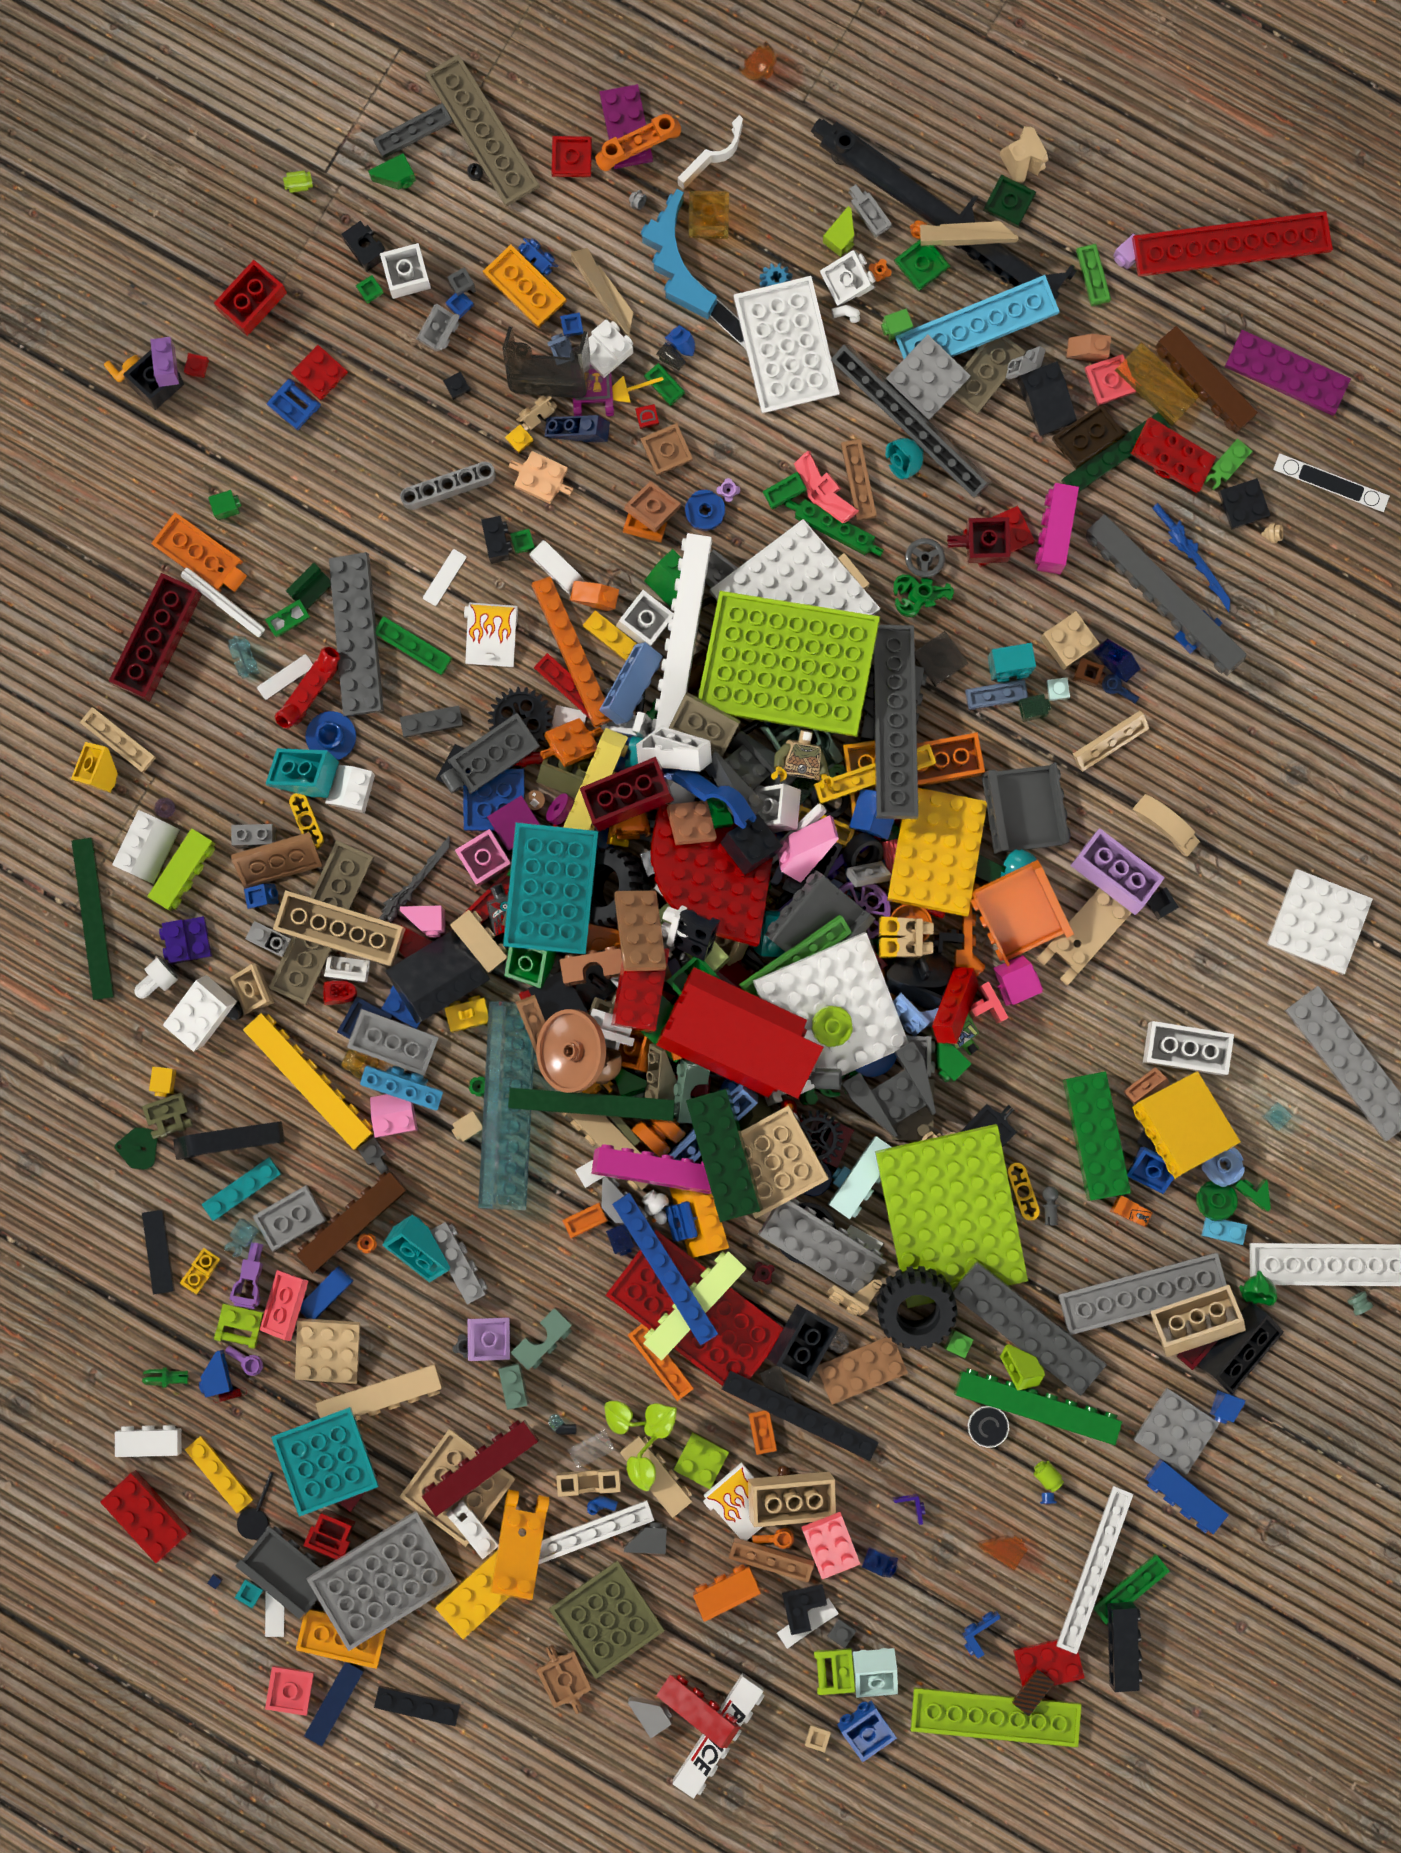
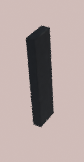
M164 1210L142 1213L153 1295L175 1291Z

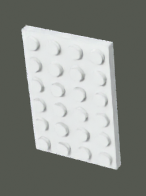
M811 276L733 295L762 414L839 395Z

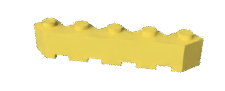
M605 728L580 788L617 773L615 772L617 763L621 756L625 757L628 750L626 745L627 736ZM579 788L563 828L594 831L595 827L592 825Z

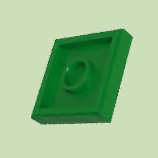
M920 240L894 259V263L918 291L922 290L950 268L949 263L934 245L921 246Z

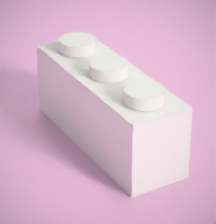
M155 1425L142 1426V1429H134V1426H121V1430L115 1432V1457L178 1456L182 1453L181 1428H175V1425H163V1429H155Z

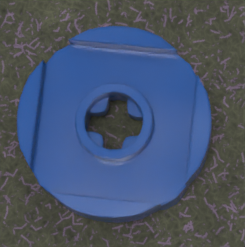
M699 490L688 499L685 505V515L687 521L694 529L709 531L722 523L725 516V505L722 498L713 493V491ZM702 506L711 509L708 515L700 513L699 510H702Z

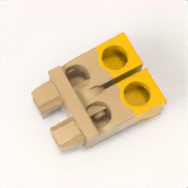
M880 917L879 937L900 938H880L879 958H920L922 955L932 954L933 942H923V934L933 935L934 923L923 921V919Z

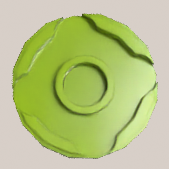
M838 1006L821 1008L815 1014L811 1026L815 1039L827 1047L843 1045L849 1039L853 1029L851 1016L846 1010Z

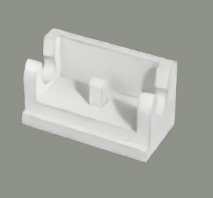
M329 955L324 976L332 979L367 983L370 961Z

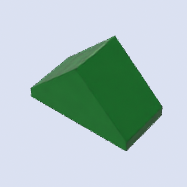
M621 1068L619 1074L615 1077L621 1096L631 1097L646 1092V1080Z

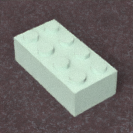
M877 1136L873 1137L841 1187L838 1188L827 1205L847 1219L855 1218L862 1209L859 1205L863 1199L867 1201L874 1190L871 1188L874 1183L879 1184L881 1181L875 1151L891 1148V1146Z

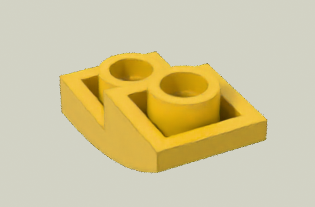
M203 1248L191 1264V1268L180 1281V1285L198 1295L221 1259Z

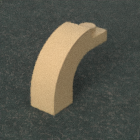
M1145 794L1132 809L1143 822L1162 832L1182 855L1188 857L1200 841L1194 835L1195 831L1174 811L1153 797Z

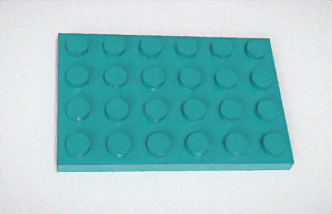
M515 823L503 946L586 954L598 831Z

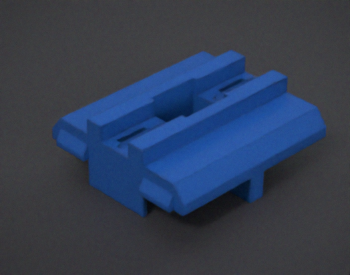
M685 1201L665 1207L673 1242L698 1236L694 1220H697V1216L693 1217L690 1202Z

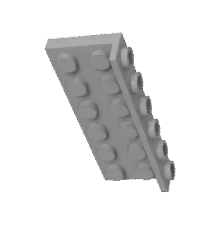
M795 1198L771 1211L758 1235L852 1294L857 1293L868 1285L881 1263L885 1265L887 1262L882 1259L884 1254L874 1248L871 1251L865 1248L867 1244L857 1237L855 1241L848 1237L850 1233L841 1227L838 1230L831 1227L833 1222L825 1217H822L821 1220L815 1217L817 1212L807 1206L805 1209L798 1206L800 1202Z

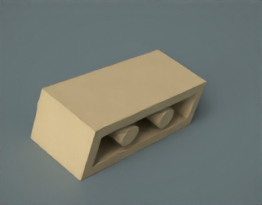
M468 910L451 923L450 926L486 971L490 973L507 959L505 954L508 951L502 943L497 945L493 940L495 935L489 927L484 929L480 924L482 918L476 911L472 913Z

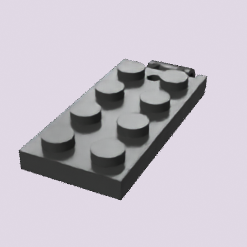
M516 713L448 759L449 764L453 768L443 773L440 777L451 794L466 786L471 795L540 748V745L520 715ZM468 768L471 769V772L469 774L466 773V770Z

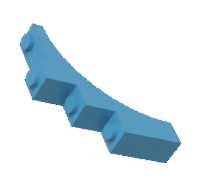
M676 189L674 195L672 193L669 195L666 202L667 207L665 211L660 212L657 222L651 219L649 224H645L642 228V243L659 251L656 252L652 263H654V271L669 278L664 288L666 299L708 320L717 304V296L705 289L693 278L678 252L675 227L678 213L684 201V192Z

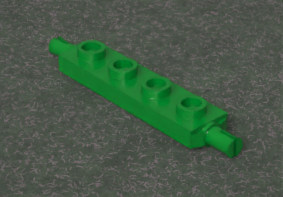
M805 499L800 504L788 500L785 507L795 511V519L799 521L804 519L815 530L864 556L872 552L881 557L884 549L874 545L875 536L849 522L841 523L825 510Z

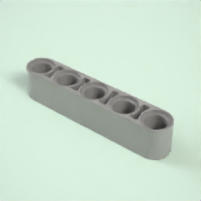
M480 462L407 487L402 490L400 499L406 509L414 510L488 485L495 480V470L490 462ZM488 469L491 471V474L484 477L481 475V472ZM465 476L472 477L469 483L462 482ZM451 482L453 487L451 489H444V484ZM431 488L434 490L431 496L424 495L427 489ZM409 495L415 496L412 502H406L405 499Z

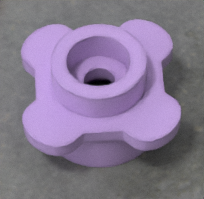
M727 478L721 486L717 487L716 491L717 494L725 498L726 502H731L733 497L740 493V487L736 486L732 479Z

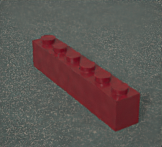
M519 1420L515 1421L509 1426V1432L504 1435L501 1432L492 1438L493 1443L490 1446L486 1447L484 1444L475 1451V1457L472 1459L466 1457L458 1463L460 1468L454 1472L450 1469L441 1476L442 1481L438 1484L432 1482L424 1488L426 1493L421 1497L436 1517L539 1441L526 1420L522 1422Z

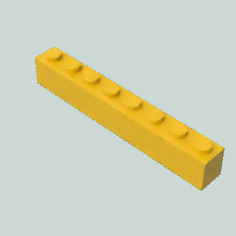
M260 1013L243 1031L353 1150H357L374 1134L371 1130L373 1128L371 1123L367 1119L362 1120L357 1115L359 1113L358 1109L352 1103L348 1105L343 1100L345 1095L338 1088L334 1090L329 1085L332 1083L331 1080L324 1073L320 1075L316 1071L318 1066L311 1059L306 1060L303 1057L304 1051L297 1044L294 1046L289 1041L291 1037L283 1029L279 1031L275 1026L277 1022L271 1015L268 1014L266 1016Z

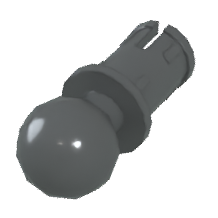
M1048 1186L1042 1193L1043 1198L1047 1201V1205H1043L1045 1207V1225H1058L1057 1207H1059V1204H1055L1059 1193L1055 1187Z

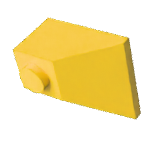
M85 742L71 780L111 793L116 784L118 773L109 748Z

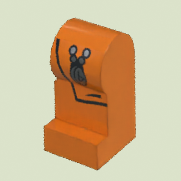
M1122 1195L1116 1197L1110 1212L1143 1227L1147 1226L1153 1213Z

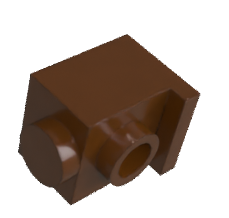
M1081 658L1072 680L1095 688L1103 682L1105 673L1102 672L1104 666ZM1086 672H1091L1092 678L1087 677Z

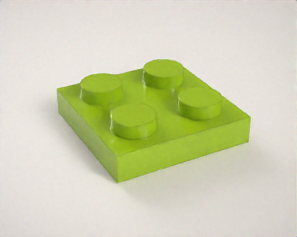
M692 1432L673 1470L711 1489L729 1451Z

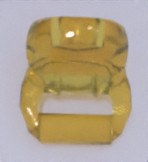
M349 1049L341 1062V1066L358 1079H361L362 1074L359 1071L367 1057L371 1056ZM372 1057L373 1059L369 1066L377 1068L380 1063L379 1059Z

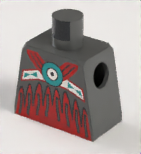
M502 884L491 887L494 899L486 902L491 929L495 936L503 933L505 930L502 921L507 909L508 893H505Z

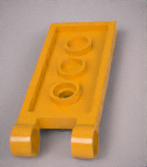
M508 1489L490 1593L532 1600L549 1497L538 1495L535 1513L516 1510L519 1491ZM519 1529H524L526 1535L520 1536L518 1533Z

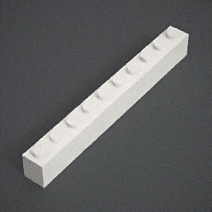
M687 533V538L682 540L681 550L684 551L683 559H679L678 570L681 571L680 579L676 578L675 590L678 592L677 598L672 600L671 610L674 611V617L669 619L668 630L671 631L670 639L667 638L665 643V651H668L667 659L663 658L661 670L664 671V677L659 680L658 691H661L660 699H656L655 711H658L657 719H653L652 731H655L660 726L669 728L684 695L688 691L712 545V538L708 536Z

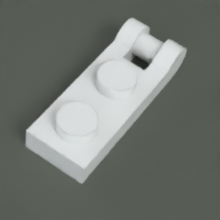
M461 1500L454 1510L451 1509L446 1513L448 1518L456 1525L482 1559L498 1547V1542L464 1500ZM464 1512L467 1518L461 1521L459 1516Z

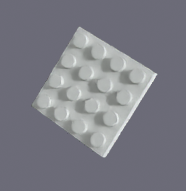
M1296 869L1267 945L1343 975L1348 967L1373 899Z

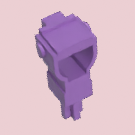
M251 1242L248 1259H243L240 1279L233 1285L230 1294V1300L234 1303V1306L255 1309V1306L258 1307L260 1303V1290L257 1284L263 1266L259 1262L263 1244ZM245 1280L253 1281L252 1296H254V1299L236 1296L237 1293L242 1294Z

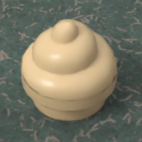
M1271 523L1261 535L1271 543H1278V541L1283 540L1282 525H1277V523Z

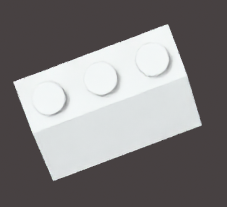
M138 810L112 865L154 884L180 829Z

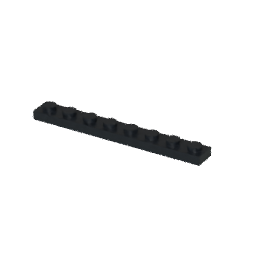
M729 1370L721 1387V1390L868 1461H871L879 1443Z

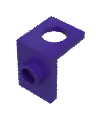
M918 1494L893 1497L894 1503L914 1500L917 1522L919 1525H923L922 1515L925 1514L924 1502H920Z

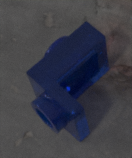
M869 1547L862 1568L882 1577L891 1578L897 1570L898 1558Z

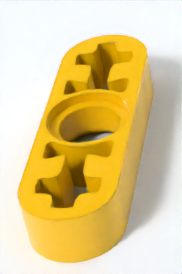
M295 793L290 797L289 804L301 834L312 830L316 837L319 836L317 844H315L316 849L323 845L324 837L308 798L305 795ZM299 797L301 800H304L302 807L304 810L308 808L309 811L301 812L300 808L294 805L297 802L296 798ZM306 815L312 818L311 825L307 827L301 824L302 817Z
M1012 1163L1007 1168V1175L1020 1214L1025 1220H1035L1039 1216L1040 1210L1026 1168L1021 1163ZM1014 1166L1022 1170L1019 1176L1021 1180L1025 1178L1026 1182L1014 1184V1181H1018L1017 1176L1011 1174L1014 1171ZM1022 1185L1029 1189V1194L1024 1198L1020 1197L1017 1193L1018 1188ZM1032 1198V1202H1028L1030 1208H1035L1032 1217L1024 1213L1027 1210L1026 1203L1021 1205L1020 1201Z

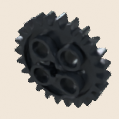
M517 687L516 692L509 688L508 695L501 692L503 698L496 697L495 699L498 704H491L494 711L488 712V715L493 717V719L488 720V724L494 725L489 730L491 731L509 719L502 716L504 710L511 709L513 715L516 714L514 703H517L527 727L532 721L539 723L536 730H530L536 741L541 740L545 742L546 740L543 735L548 731L547 728L553 727V724L548 722L553 719V716L547 715L552 709L551 707L545 708L548 704L547 700L541 702L543 695L540 694L536 697V690L529 693L528 687H525L524 692H521L519 687ZM524 703L532 704V708L529 711L521 709Z

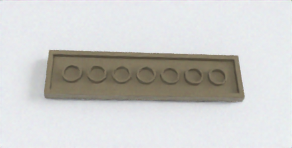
M459 54L425 73L426 79L441 103L445 106L452 121L505 207L540 188L536 178Z
M336 840L310 898L351 910L374 857ZM292 937L270 983L269 989L307 1005L332 949Z

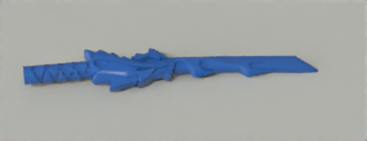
M1157 503L1152 509L1171 530L1168 531L1172 537L1169 541L1178 547L1179 551L1186 553L1188 558L1194 560L1197 564L1195 568L1205 575L1210 583L1209 588L1220 598L1229 612L1230 598L1198 554V543H1193L1192 539H1187L1184 525H1182L1181 521L1179 520L1176 525L1159 503Z

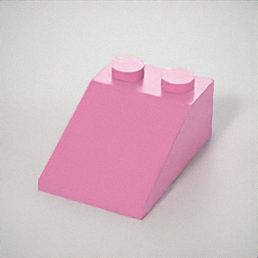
M829 815L788 835L785 840L780 842L783 847L777 855L781 872L800 883L839 839L832 816Z

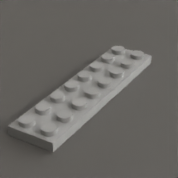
M1316 986L1284 1011L1386 1142L1401 1131V1093L1320 987Z
M1212 1253L1058 1294L1067 1331L1072 1335L1151 1314L1150 1311L1227 1286L1219 1255L1218 1253Z

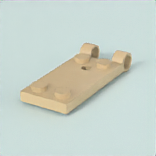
M1099 888L1070 920L1069 925L1074 935L1066 938L1065 934L1056 937L1039 955L1037 960L1045 965L1055 953L1071 966L1060 978L1068 986L1132 912ZM1079 940L1081 946L1077 948L1073 945V942Z

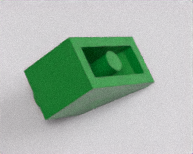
M404 153L368 170L372 182L398 190L408 188L416 181L414 172Z

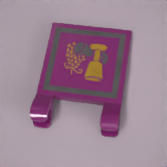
M591 364L571 365L574 416H582L581 404L605 403L606 416H614L611 373L603 378Z

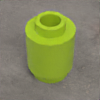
M310 171L286 173L287 177L283 178L285 190L289 189L290 193L308 191V188H313Z
M1040 1461L1034 1467L1035 1472L1033 1475L1046 1490L1055 1492L1063 1485L1062 1475L1049 1461Z

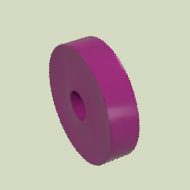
M566 793L559 795L548 808L546 819L554 825L562 823L568 817L573 807V798Z

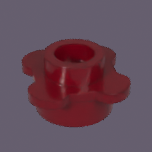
M757 1262L755 1264V1274L752 1276L753 1281H761L766 1285L771 1284V1275L775 1270L774 1266H767Z

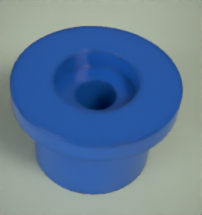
M1042 1493V1502L1040 1504L1057 1503L1054 1499V1493Z

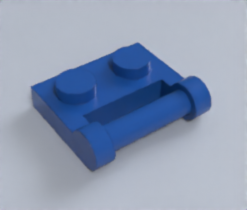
M288 379L266 403L270 409L297 431L321 406L317 400L311 399L299 389L292 379ZM291 391L308 407L304 410L286 393Z

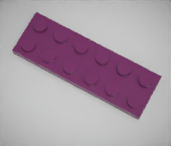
M1241 330L1224 366L1229 370L1332 416L1335 415L1351 380L1347 376L1244 330Z

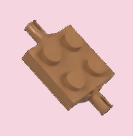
M550 1645V1648L549 1646L546 1647L545 1650L550 1660L547 1664L537 1668L536 1671L553 1707L556 1708L562 1704L571 1703L575 1714H578L579 1711L582 1712L583 1708L578 1699L583 1694L591 1691L592 1686L575 1650L558 1656L553 1645Z

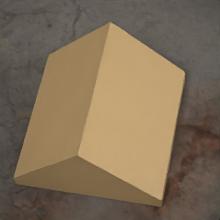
M251 964L230 977L245 1015L274 1004L259 965Z

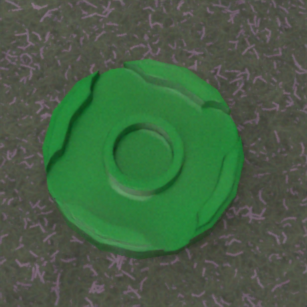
M1208 1181L1199 1188L1196 1195V1204L1199 1211L1206 1218L1212 1221H1222L1228 1219L1235 1212L1238 1206V1197L1232 1186L1221 1187L1212 1181Z

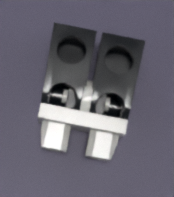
M668 906L662 919L671 922V924L664 921L661 925L662 936L668 938L666 944L671 947L674 945L677 949L704 961L713 949L720 920L713 917L711 920L697 915L692 910H687L685 906H681L679 910Z

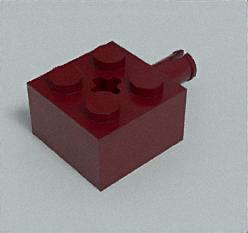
M1009 517L969 518L966 524L967 533L965 535H947V548L965 547L967 549V563H1008L1010 559ZM986 537L989 538V541H991L990 544L987 543V541H985Z

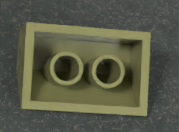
M554 755L543 760L536 782L576 798L591 759L594 756L564 767L561 761Z

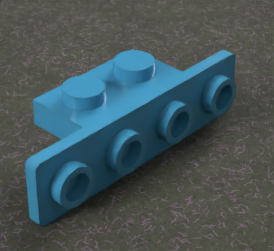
M366 1066L360 1085L433 1110H438L443 1095L442 1090L427 1086L428 1079H425L423 1075L404 1072V1069L398 1066L389 1067L386 1072Z

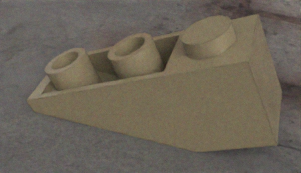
M649 1044L645 1098L674 1100L673 1090L677 1080L664 1049L655 1044Z

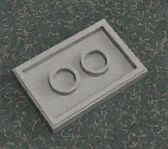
M307 1185L253 1215L272 1252L327 1221Z

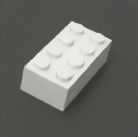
M1152 1021L1148 1023L1143 1063L1225 1076L1229 1074L1234 1034Z

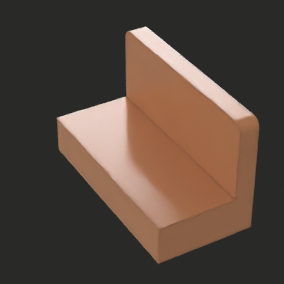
M1155 1067L1123 1092L1136 1105L1139 1101L1170 1086L1167 1077Z

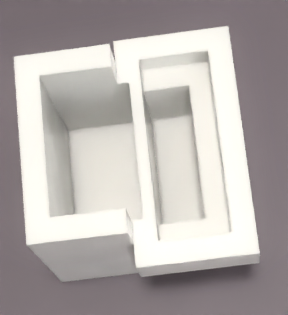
M592 1009L591 1016L602 1029L606 1047L618 1050L620 1043L633 1046L635 1039L630 1037L632 1029L612 1026L613 1014Z

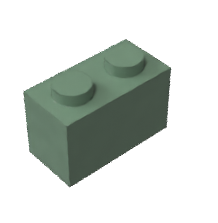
M521 1363L500 1367L498 1370L507 1410L528 1406L529 1401Z

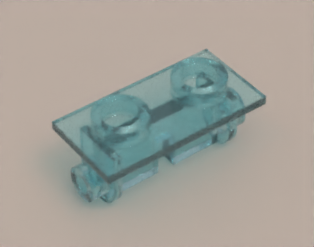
M233 636L234 639L228 641V648L233 659L240 658V660L235 662L238 675L245 679L250 676L249 674H259L257 662L250 650L249 641L244 636Z

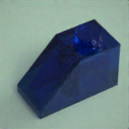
M1108 638L1093 651L1096 657L1114 675H1117L1125 682L1141 669L1131 652Z

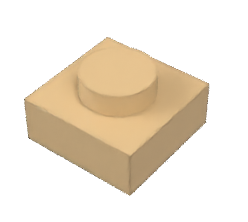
M811 1724L804 1745L825 1753L831 1730Z

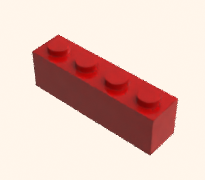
M954 967L932 1024L937 1043L957 1044L979 986L974 968Z
M680 1674L678 1676L670 1675L656 1696L718 1747L727 1748L741 1728L736 1723L737 1719L729 1713L724 1714L720 1710L721 1706L715 1701H708L704 1697L705 1693L699 1688L694 1687L693 1689L688 1685L689 1680Z

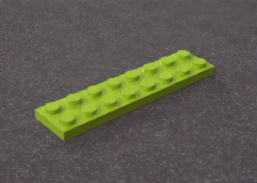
M914 1687L910 1730L911 1732L1078 1747L1081 1703L1042 1699L1031 1715L1028 1716L1012 1703V1700L1015 1698L1013 1696Z

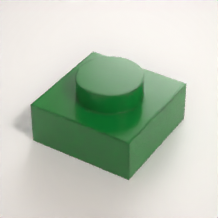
M373 275L355 285L367 304L384 294Z
M530 529L510 534L515 554L535 549Z

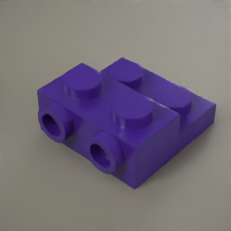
M204 916L162 923L163 928L159 929L161 940H165L166 948H163V956L170 964L212 957Z

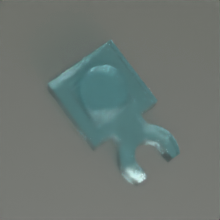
M244 1218L239 1219L229 1235L233 1238V1241L227 1243L224 1250L230 1251L234 1247L235 1252L232 1256H240L242 1246L248 1247L259 1230Z

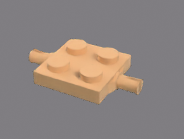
M531 451L523 465L513 460L509 464V468L519 472L514 488L546 503L551 504L554 496L559 491L569 496L573 492L574 488L563 484L568 467L534 451Z

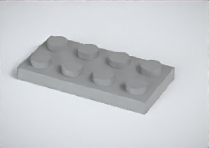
M361 1009L347 1048L425 1075L439 1037Z

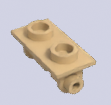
M543 395L534 402L536 405L531 409L527 407L519 413L520 417L516 420L524 422L521 426L526 431H531L541 423L537 415L540 414L543 419H546L556 412L557 405L555 402H549L552 399L551 396L545 397Z

